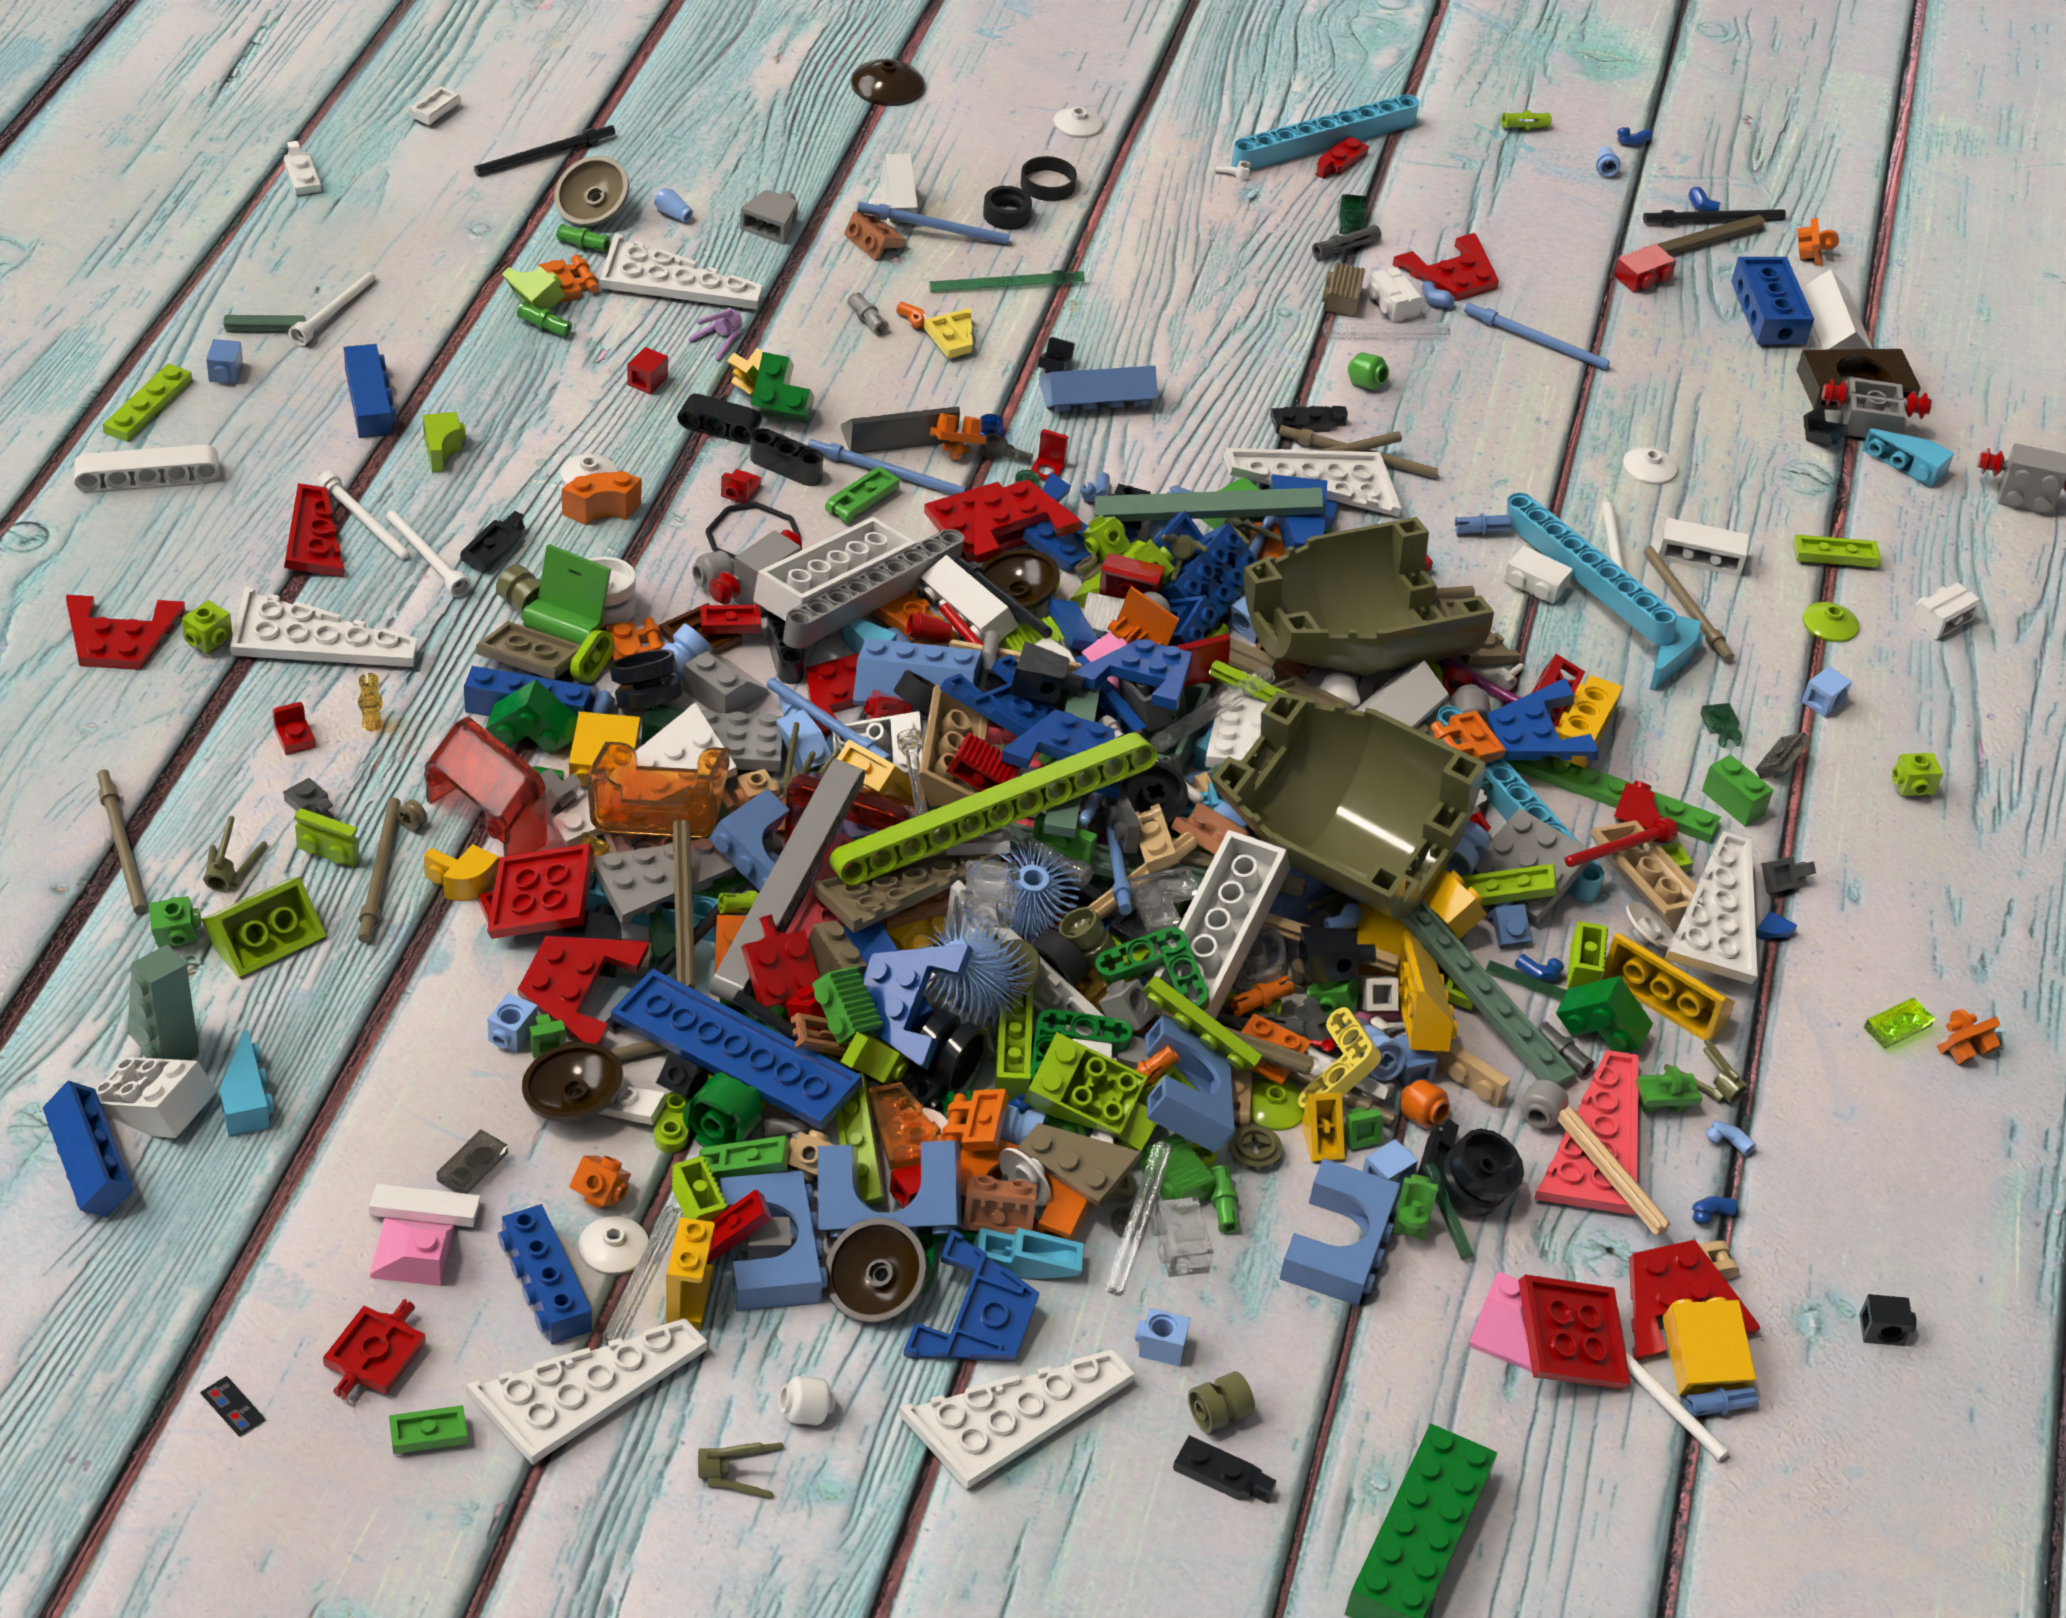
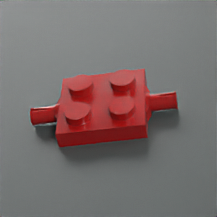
M769 914L759 918L765 937L758 941L746 943L741 946L757 1001L767 1008L774 1006L784 1008L786 1007L785 1003L797 995L796 992L799 989L812 986V983L820 977L805 929L792 933H777L773 914Z
M403 1299L393 1314L377 1312L363 1305L323 1357L324 1366L344 1376L333 1389L337 1397L340 1398L341 1396V1399H346L356 1384L365 1385L384 1395L390 1391L426 1343L425 1333L410 1327L405 1322L412 1311L415 1310V1306L411 1301L407 1303V1299Z

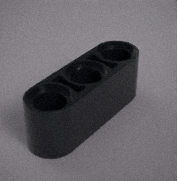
M695 393L687 398L677 415L678 422L686 429L741 444L749 443L751 433L759 429L762 423L761 415L753 408Z
M759 428L751 433L750 460L754 464L802 485L816 486L821 483L824 460L822 452L770 429Z
M767 611L766 638L777 677L786 684L799 683L804 678V648L796 649L787 646L783 641L786 621Z

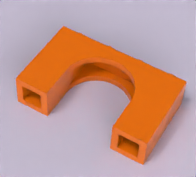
M1000 1139L997 1150L965 1151L964 1148L961 1150L962 1209H965L968 1178L986 1175L999 1180L1003 1176L1000 1169L999 1154L1006 1148L1017 1149L1019 1145ZM1045 1172L1044 1175L1051 1191V1199L1038 1222L1037 1232L1075 1241L1092 1203Z

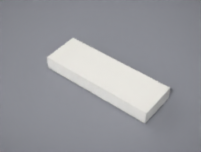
M376 1184L369 1204V1216L474 1227L480 1208L481 1195Z

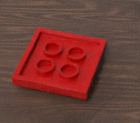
M999 482L924 504V513L939 532L952 529L964 535L961 557L968 562L975 560V496L1003 488ZM1026 527L994 537L1000 547V552L1028 544L1022 539Z
M587 843L499 857L487 928L491 939L584 925L594 850L591 844Z
M1527 1274L1518 1280L1534 1378L1622 1390L1631 1384L1614 1287Z

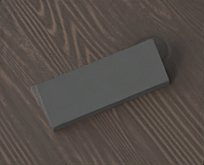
M957 406L853 418L841 424V431L849 451L858 454L950 443L948 440H940L937 436L929 435L930 427H937L940 413L958 417L956 430H958L960 408Z

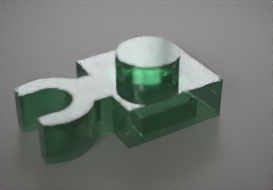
M1730 703L1703 705L1700 715L1709 733H1718L1719 746L1725 748L1728 739L1734 741L1736 746H1740L1742 740V733L1738 730L1740 722Z

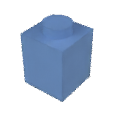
M213 339L206 359L209 382L237 384L243 366L241 341Z

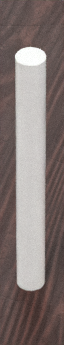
M1606 502L1602 505L1610 557L1614 563L1624 570L1614 507L1612 503Z
M1627 1353L1626 1359L1629 1374L1719 1462L1726 1458L1729 1451Z

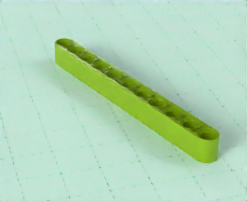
M1138 733L1123 735L840 846L832 852L829 864L845 884L853 886L1146 771L1156 763L1157 750ZM852 862V864L845 869V867Z

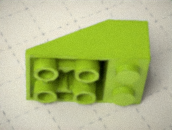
M1056 1032L1023 1102L1053 1117L1120 1136L1148 1076Z

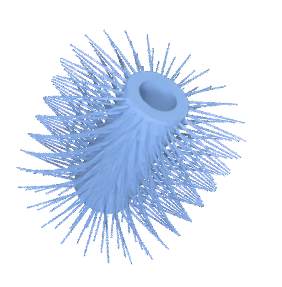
M1030 847L1031 865L1030 861L1028 865L1026 855L1025 858L1024 856L1022 858L1026 866H1024V862L1022 865L1020 858L1018 860L1015 855L1014 857L1020 864V867H1022L1021 869L1005 856L1003 858L1010 862L1014 868L1012 870L1010 867L1001 865L1011 874L1004 873L1003 871L998 872L994 868L993 870L992 868H986V870L1001 874L1006 879L985 876L984 879L995 880L1003 886L992 887L989 884H985L983 888H994L1002 894L991 895L988 892L981 893L983 897L988 896L998 899L1000 902L988 903L984 900L982 902L985 905H993L999 908V910L993 912L1003 915L999 918L1005 920L1004 923L1007 925L1010 924L1009 927L1015 933L1017 932L1018 935L1020 934V938L1024 935V940L1027 941V935L1028 938L1030 935L1031 943L1034 941L1032 934L1034 938L1035 935L1038 938L1037 931L1040 932V935L1043 933L1040 928L1044 931L1049 929L1047 926L1059 929V926L1052 921L1061 922L1062 919L1055 914L1066 913L1067 915L1069 912L1062 911L1056 906L1068 905L1069 908L1077 907L1074 903L1062 902L1058 898L1071 897L1078 900V896L1066 895V893L1064 894L1059 890L1074 889L1080 891L1075 886L1073 888L1071 886L1056 885L1065 881H1081L1077 878L1075 880L1072 878L1070 880L1068 878L1064 880L1054 879L1059 875L1075 872L1074 870H1067L1063 873H1055L1049 876V873L1064 865L1055 867L1048 872L1046 870L1054 862H1050L1046 867V865H1043L1045 863L1043 861L1042 865L1040 863L1038 866L1041 847L1036 865H1034V860L1032 861Z
M955 913L954 941H952L950 933L948 935L949 943H945L941 938L938 939L945 946L967 944L973 949L972 955L963 977L943 972L937 973L936 977H932L928 983L938 978L939 980L927 996L934 989L942 985L937 998L947 991L948 994L941 1008L947 1001L955 997L954 1004L949 1011L951 1012L956 1005L963 1002L958 1014L959 1016L968 1007L967 1003L970 1001L967 1018L975 1009V1004L976 1006L978 1005L977 1015L973 1024L976 1023V1019H978L979 1012H981L985 1002L983 1025H985L987 1007L989 1009L988 1003L990 1001V1004H992L993 1021L995 1011L994 1000L997 1001L998 1007L999 1005L1001 1007L998 999L1000 1000L999 997L1010 1003L1002 995L1004 993L1016 1001L1005 992V990L1008 992H1015L1016 990L1009 989L1007 986L1027 984L1008 983L1009 981H1007L1016 980L1012 978H1027L1020 977L1025 976V974L1007 977L1008 975H1013L1011 973L1026 967L1023 965L1008 971L1017 961L1024 958L1021 956L1017 960L1008 963L1015 952L1019 950L1021 944L1014 952L1005 956L1014 939L1006 947L1000 949L1001 943L1007 935L1006 933L1002 939L993 944L995 935L1000 930L999 927L994 934L986 938L988 929L993 922L978 935L982 924L981 921L975 929L976 932H973L970 936L975 915L967 929L968 935L967 937L965 935L964 939L963 927L965 917L964 919L962 918L959 939L956 935Z

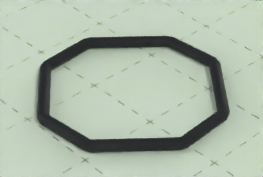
M758 502L725 507L705 531L714 552L724 551L734 560L737 555L717 548L711 533L729 511L748 508L761 509L788 520L793 532L797 533L801 538L796 522L791 515Z

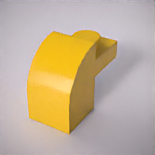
M758 348L748 360L743 359L736 353H733L727 360L734 369L732 374L735 377L731 383L753 396L763 352Z
M472 844L458 860L433 848H430L424 854L425 877L433 883L444 886V898L454 901L474 900L478 898V895L487 893L495 885L499 856Z

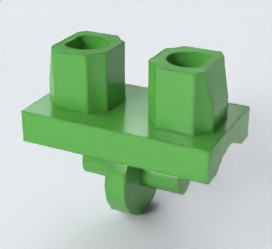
M1677 1066L1667 1067L1663 1075H1641L1636 1080L1640 1092L1639 1102L1644 1113H1656L1660 1106H1670L1676 1112H1685L1690 1105H1700L1703 1100L1702 1094L1697 1090L1694 1074H1681Z
M1416 1174L1411 1175V1178L1404 1177L1394 1219L1393 1234H1409L1420 1240L1426 1239L1438 1190V1185L1431 1183L1429 1177Z

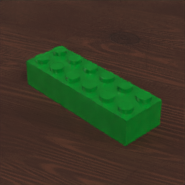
M1429 1424L1351 1590L1344 1615L1351 1618H1427L1490 1478L1498 1452L1434 1424Z

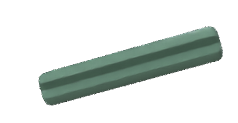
M225 315L224 329L226 331L288 332L297 322H306V317L304 315Z

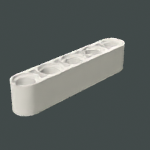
M205 444L87 453L76 457L73 464L75 486L83 492L208 483L216 480L220 472L217 450L213 446Z

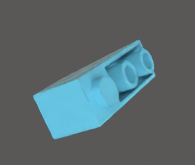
M1873 428L1869 430L1862 450L1930 488L1948 473L1954 456V452L1931 440Z
M248 1030L243 1031L220 1086L222 1111L228 1136L270 1128L268 1114L275 1113L271 1093L264 1094L263 1088L268 1087L265 1068H258L257 1063L262 1062L258 1042L251 1043Z

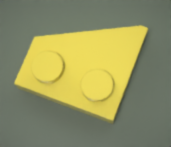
M970 308L924 320V329L948 359L972 353V311Z

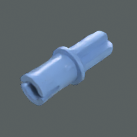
M1484 513L1474 517H1455V527H1457L1455 533L1456 535L1467 533L1485 535L1486 532L1511 530V518L1509 515L1485 516Z
M1718 1387L1713 1392L1691 1394L1686 1397V1409L1694 1418L1718 1413L1721 1416H1725L1729 1410L1753 1407L1758 1404L1757 1392L1753 1387L1728 1391Z

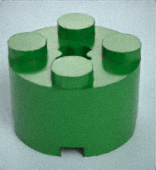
M718 1072L704 1084L683 1110L684 1124L687 1130L691 1126L697 1134L694 1138L695 1141L703 1148L746 1141L762 1121L761 1094L755 1087L746 1086L741 1081L729 1077L725 1073Z

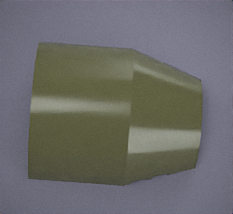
M1417 517L1312 536L1306 539L1304 546L1297 549L1290 546L1286 548L1284 555L1276 559L1270 555L1244 567V590L1249 617L1260 644L1269 655L1278 659L1365 676L1404 668L1424 660L1426 663L1475 653L1482 648L1490 634L1494 611L1480 595L1454 600L1452 616L1444 617L1435 606L1437 585L1425 571L1429 531Z
M1277 691L1261 712V733L1259 738L1241 762L1228 756L1213 775L1212 785L1263 842L1287 849L1291 868L1392 919L1401 920L1413 912L1424 900L1451 859L1475 807L1486 763L1375 709L1366 708L1365 712L1347 709L1344 703L1336 702V706L1316 703L1315 698Z

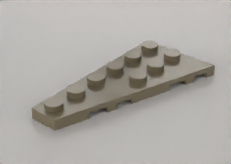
M941 851L853 886L845 884L839 876L812 882L813 894L853 933H856L951 888L957 880L961 882L987 871L986 868L991 869L999 865L997 863L1001 862V855H946V851Z

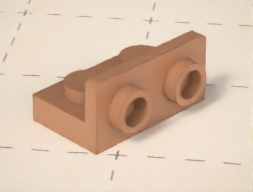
M853 212L844 232L846 237L870 257L877 260L884 249H903L906 239L886 222L877 219L875 215L862 212Z
M1197 803L1188 818L1176 817L1171 826L1172 829L1180 834L1190 832L1196 838L1198 845L1213 854L1217 853L1228 830L1246 836L1250 834L1247 829L1203 803Z
M986 1175L969 1177L963 1229L979 1231L981 1227L1014 1235L1017 1228L1032 1231L1037 1185L1030 1184L1021 1179L1002 1181L995 1180L993 1177Z

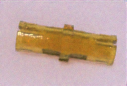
M368 673V683H366V676L362 674L358 679L360 685L358 706L362 710V727L365 730L373 731L372 722L375 721V729L378 730L382 726L380 709L383 706L382 696L379 694V678L373 673Z

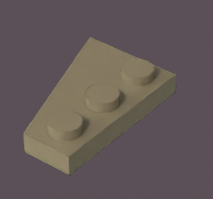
M1038 1123L1017 1147L1019 1151L1029 1158L1038 1160L1046 1173L1099 1208L1141 1159L1140 1151Z

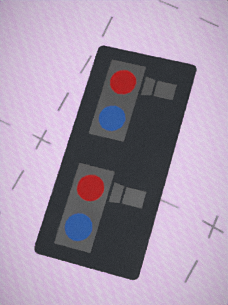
M228 1376L223 1377L200 1392L239 1437L266 1420Z

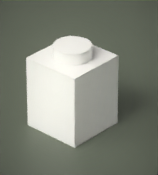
M1358 976V989L1360 992L1358 1000L1359 1009L1365 1011H1398V978L1392 976Z

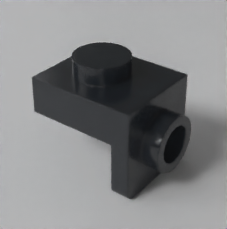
M1056 337L1049 338L1046 353L1039 356L1037 367L1043 368L1045 373L1068 371L1071 367L1075 343Z
M1817 407L1803 416L1807 441L1820 442L1822 445L1830 446L1837 444L1838 440L1848 435L1847 424L1826 421L1823 407Z

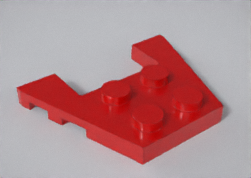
M1475 233L1456 238L1454 246L1462 253L1458 257L1427 265L1418 255L1410 251L1394 256L1392 264L1394 267H1398V269L1401 267L1406 268L1410 271V276L1415 279L1423 278L1427 281H1432L1436 289L1450 292L1455 301L1495 290L1499 282Z
M1028 479L975 496V561L979 564L1001 553L994 537L1049 520L1057 537H1061L1082 530L1081 521Z
M66 594L67 609L79 666L141 670L160 646L159 641L164 634H169L172 631L175 620L178 617L182 618L186 611L185 601L157 600L152 621L109 619L106 617L92 618L95 607L94 596Z
M859 653L806 667L809 701L835 719L837 718L833 712L858 706L853 705V694ZM812 718L825 736L832 734L830 729Z
M545 936L517 989L518 996L536 1004L537 1011L543 1015L549 1014L550 1019L554 1021L562 1020L566 1033L572 1038L576 1037L581 1042L601 1045L609 1030L608 1023L580 1014V1011L606 962L638 973L649 951V943L632 940Z
M1695 1239L1635 1252L1629 1257L1630 1299L1633 1300L1631 1326L1635 1342L1632 1351L1633 1358L1636 1361L1663 1355L1667 1351L1656 1319L1662 1318L1670 1305L1677 1300L1691 1299L1693 1303L1706 1302L1715 1297H1724L1726 1301L1739 1300L1746 1335L1755 1334L1761 1329L1758 1322Z

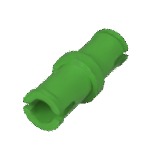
M560 224L556 232L558 241L576 244L581 249L588 247L606 253L611 245L610 236L590 232V229L584 227L577 229Z
M525 301L518 307L517 317L536 324L538 329L543 331L547 329L564 338L571 332L572 322L553 315L552 311L546 308L541 310Z
M1217 1165L1210 1170L1211 1175H1214L1215 1178L1211 1202L1212 1206L1216 1208L1218 1230L1221 1233L1224 1231V1234H1232L1240 1229L1236 1208L1239 1201L1238 1194L1233 1189L1231 1168L1229 1166L1225 1167V1165Z

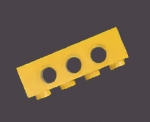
M1589 675L1585 684L1580 683L1574 696V704L1568 705L1567 711L1563 713L1560 719L1559 726L1555 727L1559 739L1591 734L1597 746L1616 711L1623 686ZM1572 756V760H1564L1586 768L1589 762L1587 761V756Z

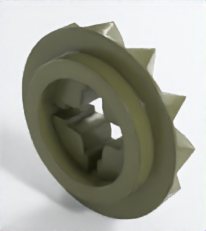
M1251 1124L1250 1126L1245 1125L1235 1130L1234 1136L1229 1141L1228 1151L1233 1154V1162L1240 1161L1244 1169L1248 1166H1253L1259 1171L1264 1166L1271 1169L1273 1164L1280 1160L1282 1142L1271 1129ZM1252 1141H1254L1257 1149L1260 1150L1259 1154H1255L1253 1149L1250 1148Z

